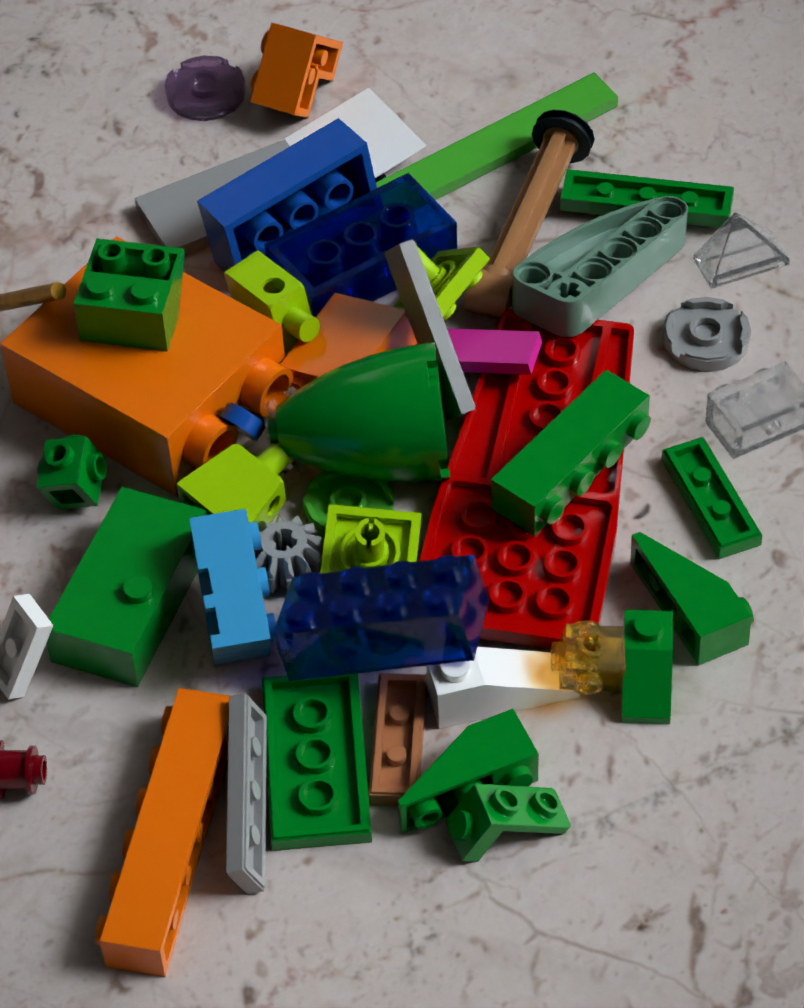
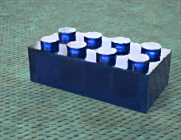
M406 173L264 244L265 255L302 283L305 288L311 315L316 318L334 293L374 302L397 290L384 252L400 243L413 239L417 246L431 260L438 251L457 249V222L409 173Z
M446 555L434 560L418 562L398 561L391 565L369 568L357 566L344 571L320 574L308 572L292 577L272 636L289 681L473 661L489 598L475 555L458 557Z

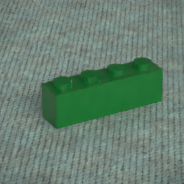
M605 370L491 479V509L533 536L540 532L547 524L555 523L562 515L565 506L576 495H583L590 488L594 478L605 467L610 468L617 462L622 450L633 439L639 440L646 433L651 422L649 416L650 395L610 371Z

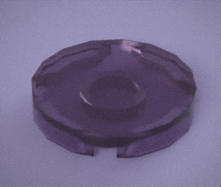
M203 55L181 62V68L175 72L172 69L168 73L164 85L169 107L182 117L199 121L223 118L234 112L243 102L246 93L242 70L237 65L236 68L229 65L227 59L219 56Z

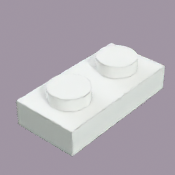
M30 594L13 596L0 629V689L8 700L25 697L53 628L51 621Z

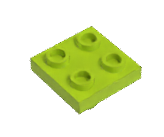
M417 246L444 321L454 313L457 307L455 302L461 294L473 288L482 278L483 273L481 270L490 258L480 247L438 251L430 260ZM401 298L393 307L404 309Z
M329 504L318 597L408 606L416 575L422 513Z

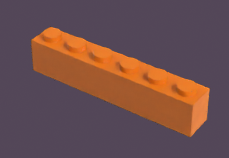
M178 688L173 706L165 707L161 723V732L164 736L161 745L154 746L150 754L149 774L151 777L148 787H141L136 800V816H138L135 829L129 828L124 837L122 855L125 861L121 872L115 871L111 878L109 887L111 906L108 915H101L97 923L95 944L96 946H101L105 967L161 977L166 976L227 768L229 695Z

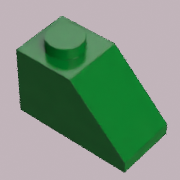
M624 610L621 723L670 724L673 611Z

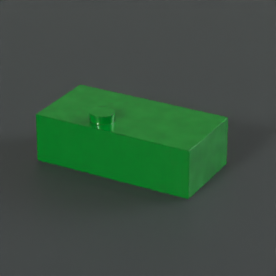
M121 487L49 617L53 624L47 640L51 662L138 687L198 572L189 518L208 515L207 510Z

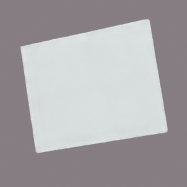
M370 88L365 89L284 138L289 146L339 118L367 142L375 178L427 147Z

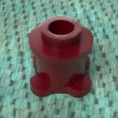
M0 740V799H4L6 789H26L28 794H35L38 785H45L46 756L39 755L36 745H30L27 750H5L4 741Z

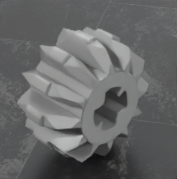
M279 514L274 524L261 521L259 532L262 549L254 550L257 568H266L271 592L274 593L278 588L286 587L292 595L297 584L309 588L312 576L320 575L324 542L318 536L314 524L303 525L298 515L290 522L284 521Z

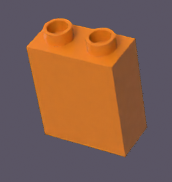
M117 236L113 239L116 241H124ZM86 264L64 284L66 295L63 299L43 303L0 343L12 401L68 435L86 436L103 455L172 495L177 496L179 494L177 483L232 444H236L239 432L233 425L219 418L227 403H234L255 416L260 414L263 417H270L276 413V406L289 396L292 388L293 373L290 369L281 365L285 358L282 325L183 272L179 317L168 351L80 341L73 303L84 275Z

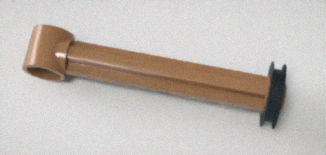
M553 109L543 112L537 118L532 130V138L534 144L539 149L493 248L489 257L490 260L481 270L483 273L482 278L473 288L465 291L464 308L466 310L501 319L503 312L511 308L513 269L527 258L569 163L583 161L589 156L590 150L593 147L595 140L593 130L578 115L565 110Z

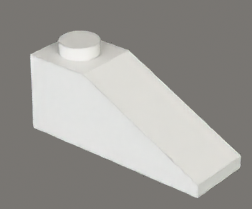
M472 646L426 657L427 692L439 729L486 719L510 709H514L517 712L579 698L580 696L568 657L563 653Z

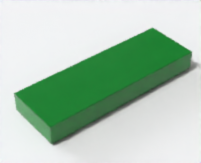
M704 437L662 450L661 460L719 559L762 545V533Z

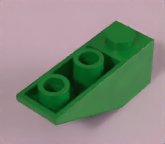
M514 709L468 725L398 800L399 826L402 834L416 828H429L440 819L449 816L474 784L529 787L532 783L538 781L539 753Z

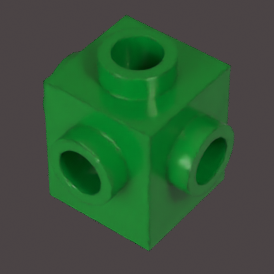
M71 434L60 439L45 440L42 459H40L37 468L38 481L36 488L57 510L98 506L102 480L107 474L106 457L86 436Z

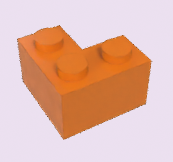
M271 22L270 29L265 32L261 41V53L263 55L259 70L255 71L251 79L250 92L252 97L250 102L308 118L319 78L329 81L334 79L343 42Z

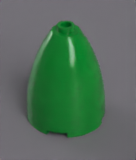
M435 342L394 348L343 364L296 390L276 406V416L268 417L270 443H279V446L288 456L307 465L345 476L378 481L419 482L450 479V470L447 468L449 459Z

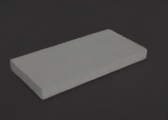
M284 139L136 197V209L160 246L184 248L185 255L210 246L197 200L290 146Z

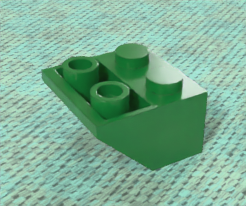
M96 238L73 303L80 341L168 351L179 317L185 256L184 248Z

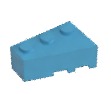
M246 509L189 518L214 666L269 657L271 643L278 641L274 613L266 614L263 596L270 595L266 568H257L254 550L262 549L258 522H248Z

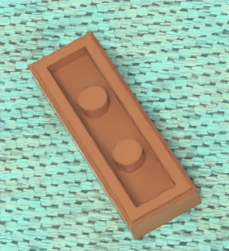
M379 673L369 785V805L398 806V800L421 777L427 697V678L425 674Z

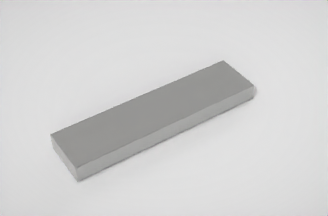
M413 239L400 243L384 252L417 344L435 342L443 414L445 420L475 410L476 406L416 243Z
M246 693L229 696L226 874L247 894L263 892L265 888L267 716Z

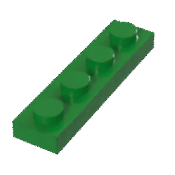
M567 169L560 198V210L605 215L639 202L663 196H673L682 199L688 205L687 224L729 229L734 187Z

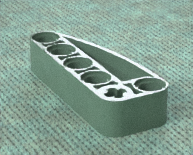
M673 196L654 198L609 212L554 239L524 259L513 269L512 311L518 317L561 337H573L583 333L682 250L686 239L688 205L682 199Z

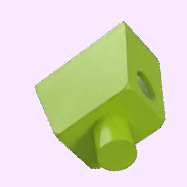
M257 250L224 272L231 298L282 325L285 353L290 351L299 339L303 342H310L318 335L320 322L311 315L305 288L302 283L263 253Z
M271 443L257 457L240 444H232L177 483L180 503L206 509L208 515L246 509L248 522L257 521L258 527L261 521L271 523L286 501L284 481L279 474L291 463L290 458L281 447L274 443Z

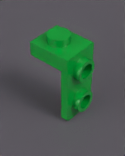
M474 784L445 820L461 860L478 862L503 831L565 834L571 827L561 801L553 788Z

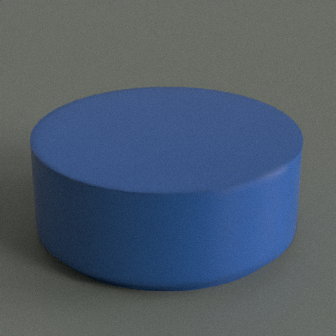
M231 402L226 404L219 415L220 419L233 425L239 433L254 441H258L266 428L264 426L265 423L255 415Z

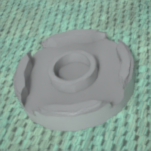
M700 297L682 302L680 308L674 312L672 309L666 315L662 339L666 352L675 362L688 369L711 372L731 367L746 355L750 343L751 328L748 317L742 311L740 315L738 311L734 310L733 304L723 299Z

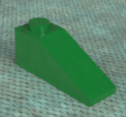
M641 532L631 536V566L661 611H673V629L698 666L749 645L750 628L754 622L752 609L744 597L737 596L727 581Z

